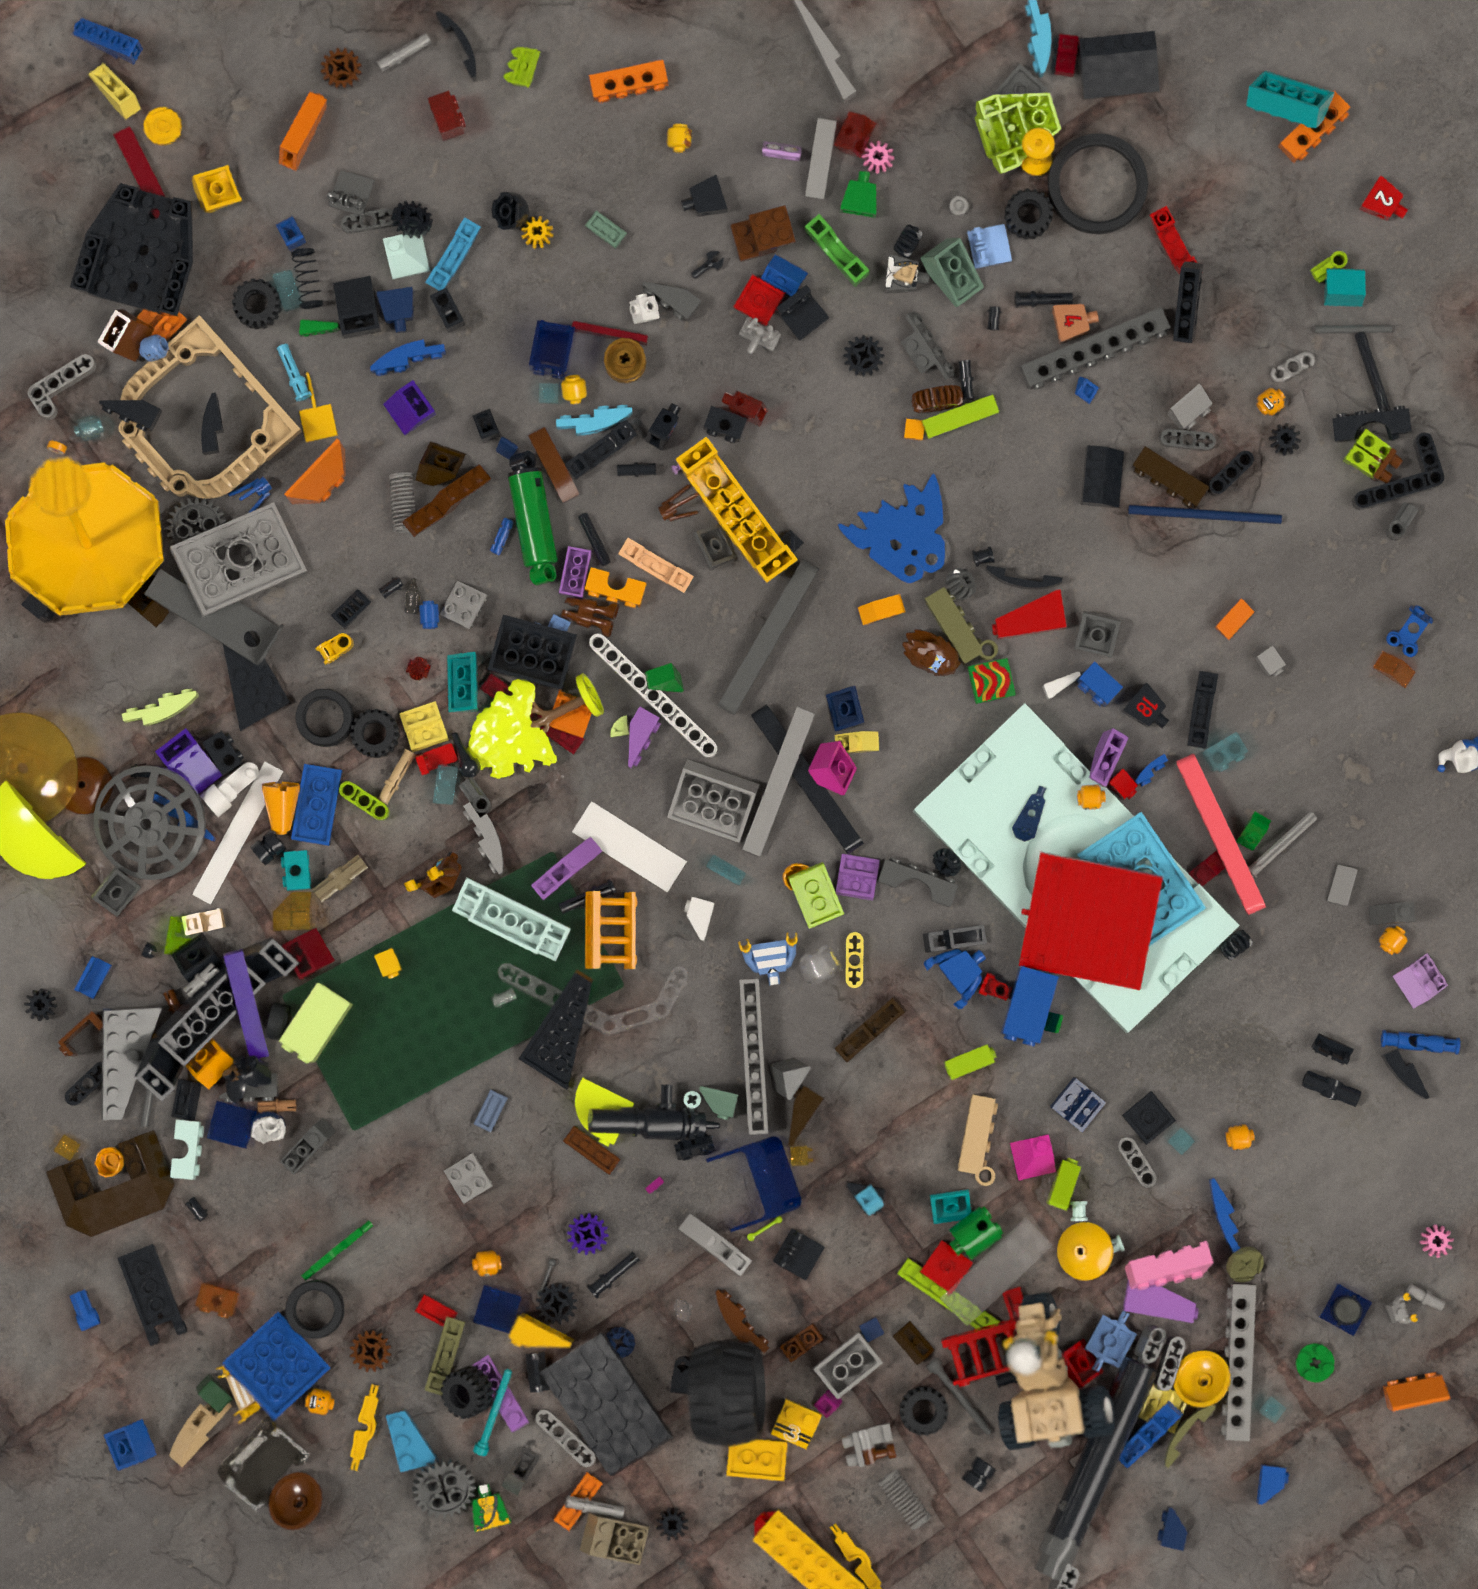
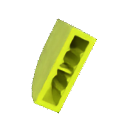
M585 1078L581 1079L575 1095L577 1116L587 1130L590 1108H633L635 1104ZM591 1133L600 1138L598 1142L608 1147L610 1144L614 1145L619 1134Z

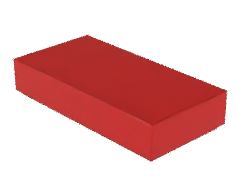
M426 1294L423 1295L415 1312L444 1327L447 1316L456 1318L458 1312Z

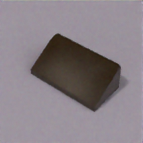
M911 1321L907 1322L892 1336L916 1365L922 1363L935 1351Z

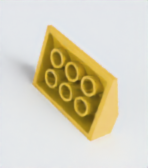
M525 1313L519 1316L509 1335V1338L512 1339L511 1343L518 1347L522 1345L570 1347L574 1341L573 1338Z

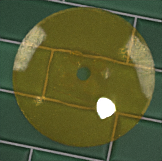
M25 712L1 715L0 786L7 780L33 807L32 810L46 822L58 815L66 807L74 794L78 779V763L73 746L60 728L41 716ZM20 763L27 765V773L19 771Z

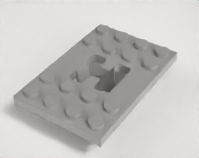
M274 502L170 546L173 557L202 617L307 571ZM237 544L248 546L249 549L241 555L245 562L252 560L251 564L245 566L235 564L229 556L230 547ZM228 547L225 552V559L220 560L216 550ZM257 559L261 569L253 572V564ZM233 569L239 571V578L234 581L229 580L226 570Z

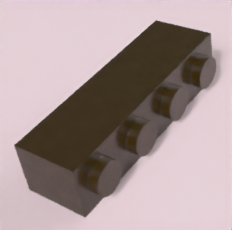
M1144 446L1131 467L1134 469L1133 473L1141 478L1145 476L1150 479V484L1157 488H1164L1167 495L1172 498L1178 497L1182 500L1181 503L1190 509L1198 506L1209 489V486Z

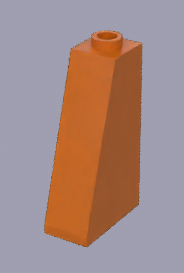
M309 92L280 145L279 164L294 171L298 169L326 110L327 99L321 94Z

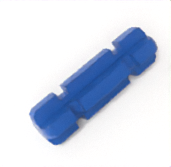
M504 518L502 520V528L499 527L494 539L495 544L491 546L490 551L496 555L501 554L503 550L501 547L505 545L510 533L508 530L513 526V521Z

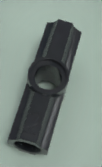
M1308 1070L1302 1080L1301 1086L1316 1091L1326 1098L1334 1101L1338 1100L1354 1107L1357 1106L1361 1097V1091L1343 1085L1342 1082L1333 1078L1323 1077Z

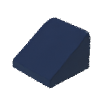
M501 437L496 448V452L508 460L519 450L517 445L504 437Z
M876 1317L859 1325L867 1343L884 1335Z

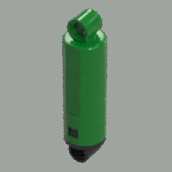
M524 451L510 457L509 464L513 472L508 473V480L523 564L526 568H531L529 573L530 580L534 585L538 586L556 579V570L552 564L556 563L558 558L542 469L534 468L536 466L535 455L531 451Z

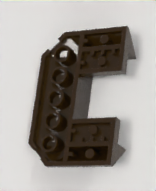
M155 1130L118 1144L131 1179L124 1183L96 1193L83 1158L60 1165L46 1172L67 1227L93 1237L164 1209L175 1183L173 1178H170L171 1172Z

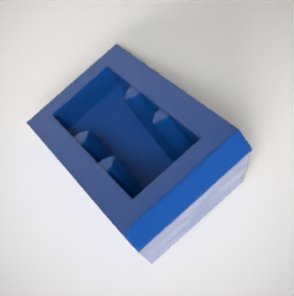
M293 216L276 225L289 251L306 243Z

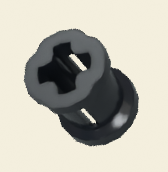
M991 546L985 550L972 551L975 567H979L980 564L987 562L995 563Z

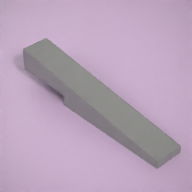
M793 0L796 10L844 104L856 95V90L837 65V62L840 61V54L802 1Z

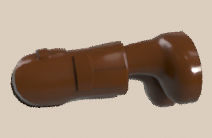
M566 597L564 603L578 607L577 613L562 610V617L586 628H590L592 625L597 626L601 629L604 637L610 638L614 626L613 621L594 617V614H601L615 620L619 604L611 603L609 606H598L595 600Z

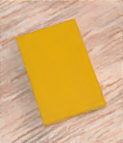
M757 1439L746 1444L729 1446L726 1476L784 1481L788 1442Z

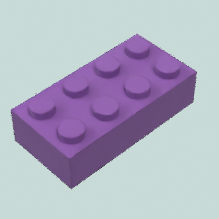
M568 546L559 594L583 599L592 555L591 550Z

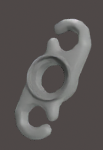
M1302 352L1288 359L1283 365L1277 367L1278 370L1283 372V376L1281 378L1276 377V369L1273 368L1271 370V378L1275 382H1284L1296 376L1303 369L1309 367L1308 364L1303 363L1305 356L1310 358L1309 364L1311 366L1314 365V355L1311 352ZM1288 363H1297L1298 370L1290 372L1287 367Z

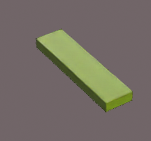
M992 394L922 420V424L929 439L999 413V409Z

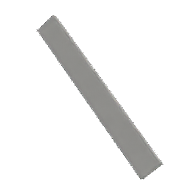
M801 707L796 708L742 850L757 856L762 855L816 713Z

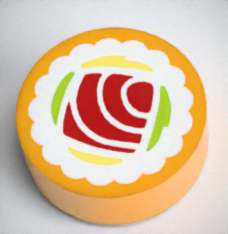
M50 440L47 445V449L62 455L65 454L67 449L64 444Z

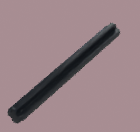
M1359 332L1355 334V339L1379 409L1386 408V411H1391L1365 332ZM1385 426L1390 441L1400 438L1399 434L1393 435L1390 429Z

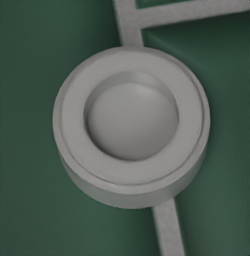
M956 196L950 201L949 210L955 216H962L968 210V202L964 197Z

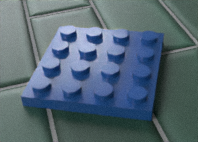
M279 1312L271 1317L222 1362L225 1369L274 1421L330 1369L329 1365L302 1336L291 1328L288 1321Z

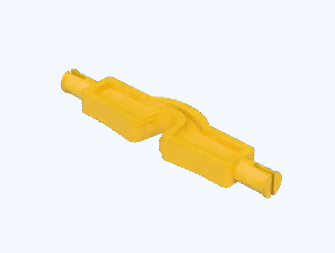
M371 1384L369 1395L365 1396L358 1417V1421L366 1424L368 1429L367 1431L356 1430L354 1432L353 1446L350 1457H353L350 1469L358 1471L360 1460H363L365 1457L368 1441L373 1437L376 1430L375 1413L379 1398L376 1396L379 1386Z
M837 1523L829 1527L835 1534V1541L841 1548L848 1562L856 1558L862 1560L861 1564L855 1568V1572L869 1589H882L880 1586L881 1581L872 1570L871 1562L866 1552L856 1547L849 1535L840 1530Z

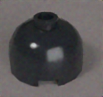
M501 192L498 199L493 201L492 218L496 219L498 228L514 230L520 228L527 221L529 206L520 194Z

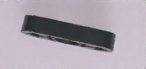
M102 1062L96 1063L67 1090L65 1101L69 1105H79L102 1083V1074L97 1077L100 1079L98 1082L94 1076L90 1075L92 1072L94 1075L99 1072L98 1067H102ZM90 1078L93 1080V1087L91 1089L83 1087L84 1079ZM79 1085L80 1089L86 1092V1094L83 1096V1093H80L77 1096V1102L75 1100L70 1101V1093H77L79 1089L76 1087Z

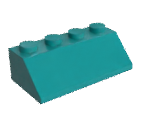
M1264 71L1249 86L1246 106L1256 111L1269 113L1275 117L1285 118L1290 122L1304 124L1309 128H1317L1326 116L1334 92Z

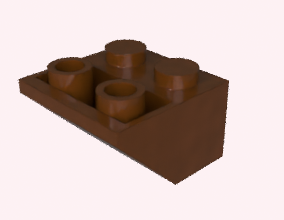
M116 309L100 336L98 343L115 354L137 362L141 355L139 352L141 341L151 336L155 329L126 310Z

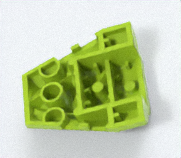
M1050 93L998 94L976 101L977 115L975 116L978 131L987 157L992 159L995 168L1000 174L1019 167L1022 161L1028 157L1022 149V139L1027 131L1039 127L1048 130L1054 136L1061 130Z

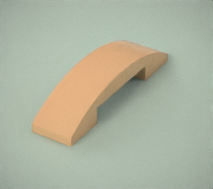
M627 538L618 555L683 593H685L694 577L645 549L630 538Z

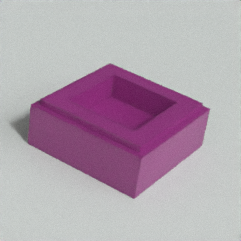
M659 1176L645 1190L651 1194L664 1183V1180Z

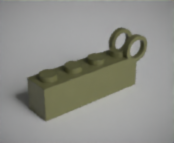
M943 587L924 599L951 646L957 651L963 665L977 657L985 661L995 658L998 653L997 644L992 640L982 642L980 638H975L973 634L975 630L970 622L966 623L963 618L965 615L960 605L956 607L953 602L955 597L950 595L951 592ZM984 645H991L994 649V654L991 656L984 655L982 647Z

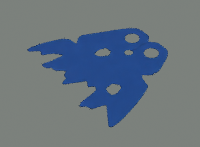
M935 474L931 475L923 492H920L914 485L908 486L904 484V491L908 500L907 507L900 505L899 509L896 510L882 500V507L879 509L878 514L858 512L857 514L862 519L867 530L859 529L853 524H850L849 527L838 524L842 533L859 549L871 547L870 558L906 583H914L921 579L924 571L933 573L941 569L945 562L944 539H942L941 535L935 533V530L943 524L942 500ZM919 504L924 506L925 514L923 516L916 515L915 507ZM890 540L900 542L901 549L895 551L891 547ZM914 549L918 551L916 556L911 554V551ZM932 553L937 556L936 564L929 565L926 563L925 559L928 554ZM909 564L916 567V573L913 576H907L904 572V568Z

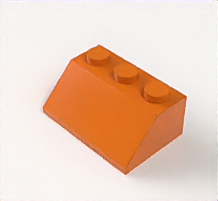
M1436 1372L1425 1373V1377L1418 1378L1417 1375L1406 1377V1381L1399 1382L1398 1379L1387 1381V1385L1383 1386L1387 1409L1391 1411L1450 1400L1443 1376L1436 1374Z

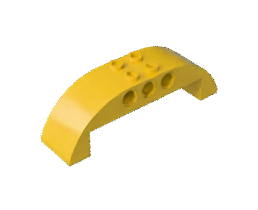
M707 436L675 459L696 493H699V497L744 558L766 583L798 561L787 544H783L718 456V451Z

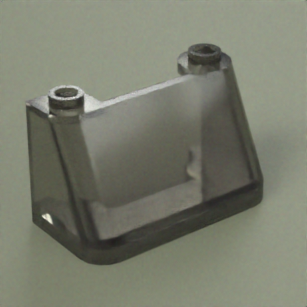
M267 1416L221 1463L217 1472L223 1484L257 1512L268 1501V1493L266 1491L292 1464L295 1466L305 1464L310 1454L276 1420L274 1421L270 1416Z

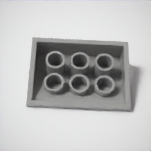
M687 759L667 818L740 843L760 784Z

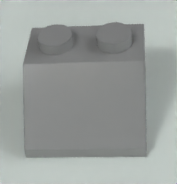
M1198 384L1171 407L1167 415L1180 430L1185 428L1189 430L1197 423L1195 419L1199 416L1203 418L1211 411L1209 407L1212 405V402L1203 387Z

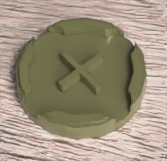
M1254 1247L1240 1248L1228 1259L1226 1269L1229 1276L1236 1282L1244 1283L1254 1279V1275L1262 1271L1264 1258L1259 1250Z

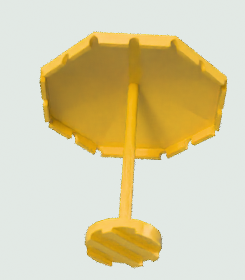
M70 458L45 461L44 465L32 476L28 495L21 497L7 513L8 517L5 520L6 542L8 544V569L11 580L59 616L123 608L164 561L159 501L153 494L137 482L134 483L129 476L113 464L107 465L104 462L80 465Z

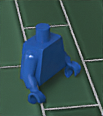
M954 949L925 960L924 966L928 971L934 964L938 965L962 998L954 1003L961 1010L967 1005V1001L971 999L982 981V976L980 975L982 970L978 965L986 957L980 950L970 956L967 951L962 952L960 949Z

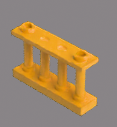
M600 891L586 892L585 969H600L601 963H624V969H635L637 964V955L635 954L636 892L624 893V898H602ZM602 905L624 906V917H602L600 915V907ZM624 925V936H601L600 926ZM624 944V956L601 955L600 945Z

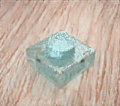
M539 383V403L558 404L559 384Z
M1180 1128L1167 1142L1182 1155L1195 1141Z
M1270 1396L1259 1412L1275 1424L1286 1410V1407Z

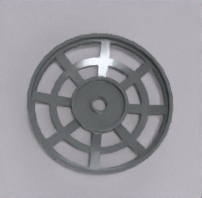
M143 765L124 770L106 784L96 802L94 830L101 850L115 867L139 879L157 880L177 874L195 859L204 841L206 818L201 799L186 779L164 767ZM151 772L148 784H137L126 788L122 781V778L134 773ZM162 774L173 779L185 791L175 797L167 789L156 785L158 775ZM116 784L121 794L113 802L110 812L101 811L100 806L104 796ZM138 790H147L145 801L136 803L130 793ZM155 791L164 795L170 802L165 806L154 802ZM189 797L197 813L198 828L186 827L185 813L181 803ZM123 799L129 806L125 816L115 814L119 803ZM174 808L178 813L180 826L170 824L168 813ZM99 818L108 820L109 833L114 842L108 849L103 844L100 835ZM144 819L151 821L150 829H146L143 826ZM114 822L124 824L126 835L119 840L115 833ZM169 832L178 834V838L171 849L163 841ZM185 835L197 836L192 851L181 862L174 853L181 846ZM129 841L139 845V856L130 853L123 846ZM157 845L163 855L158 857L146 858L147 847ZM119 850L127 858L138 862V873L123 867L111 855ZM166 859L175 867L161 874H146V864L158 863Z

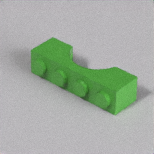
M820 214L805 226L804 231L854 287L869 275V269L844 246Z

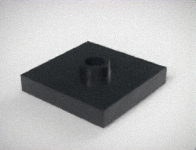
M1152 1091L1122 1114V1117L1145 1145L1149 1144L1176 1121Z

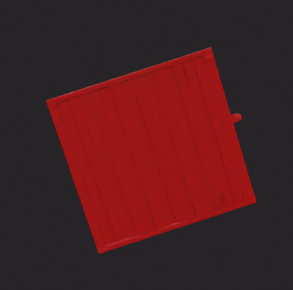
M1040 852L1030 909L1024 908L1021 910L1023 915H1028L1019 966L1141 990L1163 876Z

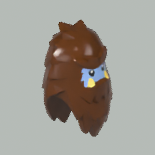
M915 629V632L906 633L908 641L902 643L905 649L903 654L910 660L913 666L927 671V673L934 674V676L945 677L955 674L956 669L961 664L958 660L959 655L955 648H952L951 644L946 642L942 636H936L931 632L921 629Z

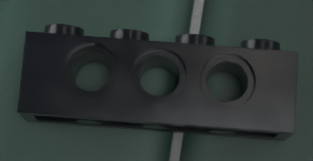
M1184 261L1181 266L1173 341L1192 343L1195 339L1203 264Z

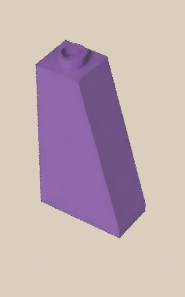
M1127 1281L1123 1304L1124 1311L1193 1323V1320L1197 1319L1199 1308H1196L1195 1303L1161 1286L1151 1285L1144 1290H1138V1288L1131 1289L1129 1281Z

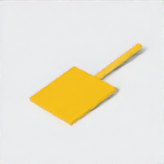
M307 372L306 378L309 392L312 394L313 408L299 411L306 442L338 436L331 404L316 406L310 374Z

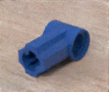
M86 1289L69 1296L77 1314L78 1325L82 1331L101 1324L98 1313L92 1307Z

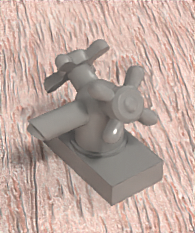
M751 317L746 318L739 336L751 341L747 352L753 354L758 345L773 352L781 337L779 331L773 330L772 325L766 327L757 323V318H753V320Z

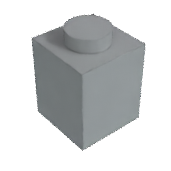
M1273 646L1255 658L1268 677L1270 675L1276 677L1284 671L1282 667L1286 664Z

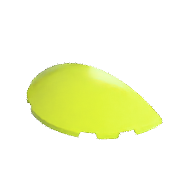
M6 780L0 786V855L19 872L41 879L67 876L82 868L86 862L61 836L58 837L32 810L33 807Z

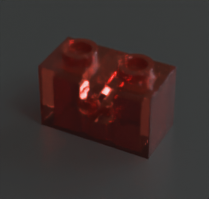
M849 111L834 146L844 154L861 158L876 123L865 115Z

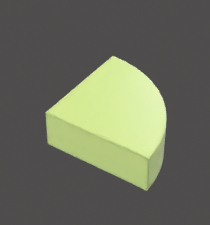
M627 716L619 718L613 724L611 737L630 735Z

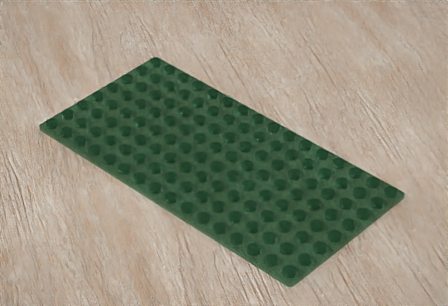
M553 852L538 858L486 887L571 928L556 961L539 953L535 954L468 921V918L452 911L454 903L283 995V1000L286 1005H289V1011L293 1019L317 983L323 984L353 1004L316 1060L352 1130L360 1129L533 1036L576 970L593 979L587 1007L624 987V983L613 963H601L600 969H585V910L581 906L562 915L558 903L577 896L569 880L545 900L531 886L559 862ZM601 944L600 954L608 955L604 945ZM393 948L402 970L399 971L398 976L388 979V976H382L374 956Z

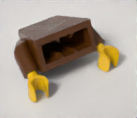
M448 852L447 856L433 864L432 868L426 872V878L419 880L417 884L414 879L405 882L404 885L407 891L411 892L419 888L433 898H437L452 890L462 869L461 865L456 862L458 855Z

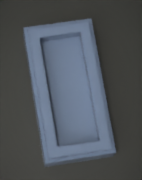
M490 1089L474 1125L492 1132L508 1098Z

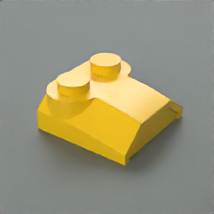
M229 165L193 175V187L200 206L205 213H213L217 209L242 201L230 173Z

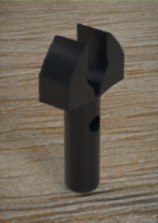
M710 251L707 253V261L691 272V276L696 279L710 268H715L717 271L721 269L724 258L718 262L711 263L713 257L720 254V252Z

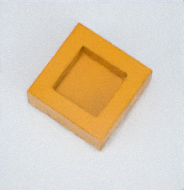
M906 419L904 439L923 441L924 427L922 421Z

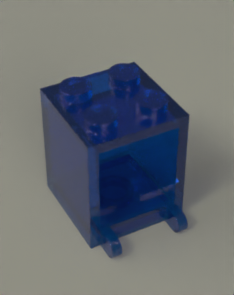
M537 320L529 360L530 371H533L534 375L544 376V374L552 375V378L563 380V377L568 376L576 339L575 327ZM542 362L557 364V365H560V367H558V366H553V365L542 364Z

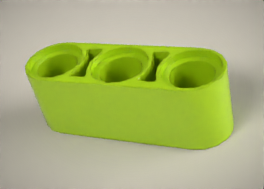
M350 781L341 784L339 792L346 800L379 821H384L389 817L390 810L384 803ZM348 785L354 788V792L350 796L344 794V788ZM361 797H369L370 802L367 806L360 805ZM378 807L385 808L386 813L384 816H376L375 811Z

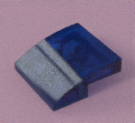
M217 1101L207 1138L247 1149L252 1131L251 1122L256 1116V1111Z
M484 1285L473 1322L510 1334L521 1296Z

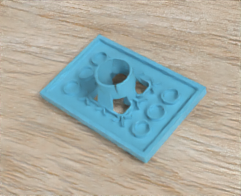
M1142 812L1077 854L1081 860L1139 871L1138 868L1149 869L1152 871V874L1163 876L1162 881L1165 884V888L1159 894L1149 946L1206 909ZM1147 858L1152 866H1137V863L1141 859Z

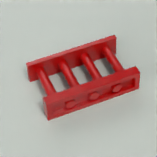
M1017 1318L942 1338L943 1348L948 1347V1350H951L958 1378L953 1379L954 1386L964 1387L969 1385L970 1381L1010 1371L1008 1364L1003 1365L995 1337H997L996 1334L1004 1332L1007 1338H1014ZM985 1337L988 1340L996 1368L984 1370L977 1346L978 1339ZM965 1342L970 1346L977 1373L970 1375L965 1374L958 1350L959 1344Z

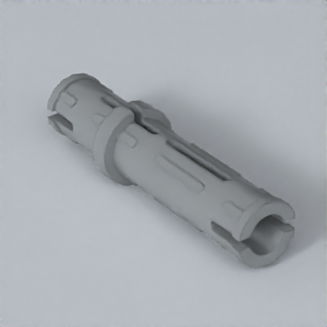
M424 33L403 47L390 51V54L376 62L381 71L384 72L389 67L400 64L408 56L432 43L428 35Z
M570 1495L566 1497V1508L578 1509L583 1513L593 1512L620 1519L624 1514V1506L593 1501L588 1497H584V1499Z

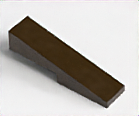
M894 996L834 1049L847 1063L907 1010Z

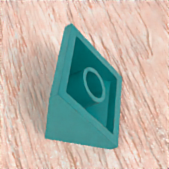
M1327 268L1324 306L1362 307L1366 296L1365 269Z
M969 1189L929 1195L934 1224L960 1221L971 1213Z

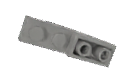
M469 802L463 806L465 808L463 814L468 821L473 820L476 825L473 829L479 838L481 836L484 837V839L478 842L480 845L478 850L483 857L487 856L491 861L488 865L493 873L498 872L501 875L504 869L503 852L496 829L489 816L485 814L480 818Z
M690 1213L678 1228L738 1276H741L752 1262L735 1246Z

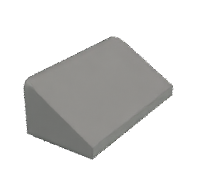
M1337 865L1328 902L1345 907L1348 905L1358 869Z

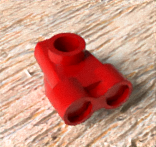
M987 972L978 993L983 996L990 995L1007 1001L1012 988L995 979V975ZM998 987H1002L1004 989L1003 994L997 993Z

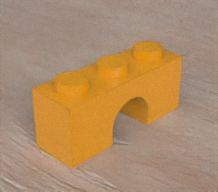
M591 567L585 586V591L588 592L589 596L599 598V595L607 597L606 601L617 603V601L625 602L624 606L634 609L636 606H641L647 585L645 582L628 578L626 585L622 589L614 590L608 585L610 573Z

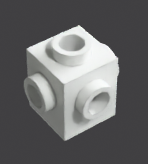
M647 294L637 295L636 300L629 302L634 324L659 319L658 303L655 296L647 297Z

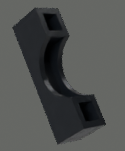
M1405 406L1393 407L1394 410L1386 411V408L1375 409V413L1368 414L1367 411L1355 412L1353 416H1348L1347 413L1337 414L1336 418H1332L1335 442L1355 440L1360 428L1372 422L1387 426L1393 435L1412 433L1409 408L1405 409Z

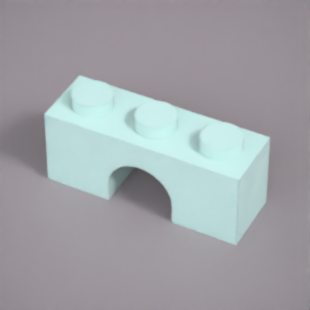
M176 1120L174 1139L185 1141L188 1145V1153L181 1159L172 1158L170 1178L195 1180L196 1176H199L200 1165L197 1164L198 1157H201L202 1145H199L200 1137L203 1138L204 1126H201V1122Z

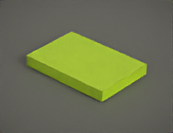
M823 862L788 876L809 929L844 915Z

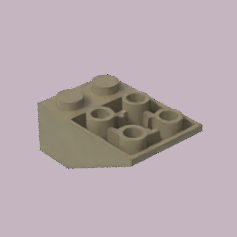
M589 1513L580 1551L591 1556L640 1565L649 1527Z

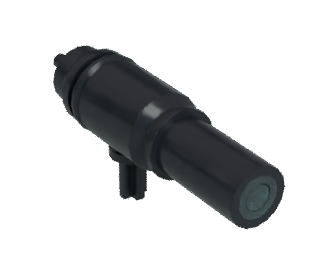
M668 1084L661 1085V1104H657V1107L645 1106L642 1110H639L637 1107H621L620 1109L590 1108L588 1113L589 1133L632 1134L633 1137L641 1135L644 1139L684 1141L686 1139L691 1141L696 1137L703 1138L706 1129H719L720 1123L706 1121L704 1112H696L692 1108L686 1110V1108L682 1107L679 1111H676V1104H672L673 1085Z

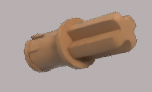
M276 1098L274 1101H259L258 1112L273 1111L277 1114L285 1111L296 1112V1099L279 1100Z

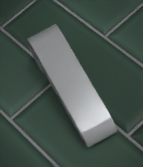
M83 354L29 387L28 396L44 419L52 420L57 415L58 410L51 399L52 397L96 370L97 364L90 355ZM86 360L89 362L88 368L84 366V361ZM75 366H78L82 372L80 373ZM74 370V377L66 378L67 371ZM58 380V386L54 389L50 388V382ZM36 390H42L40 398L36 399L33 397ZM46 406H52L51 413L45 415L43 409Z

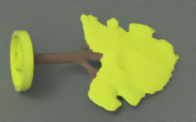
M582 673L576 677V683L581 696L553 710L544 711L534 702L535 686L528 681L513 680L508 687V690L513 692L511 696L506 695L502 691L496 692L494 700L490 703L491 707L484 708L476 716L477 719L474 721L470 732L471 737L467 750L474 758L479 760L480 770H483L485 767H492L490 777L500 779L514 773L513 763L516 762L524 765V771L530 772L533 769V760L542 761L543 765L550 766L551 763H556L557 756L554 754L549 738L546 736L549 724L554 719L584 704L596 717L604 713L599 695L586 674ZM536 713L541 715L542 718L537 721H531L530 714Z

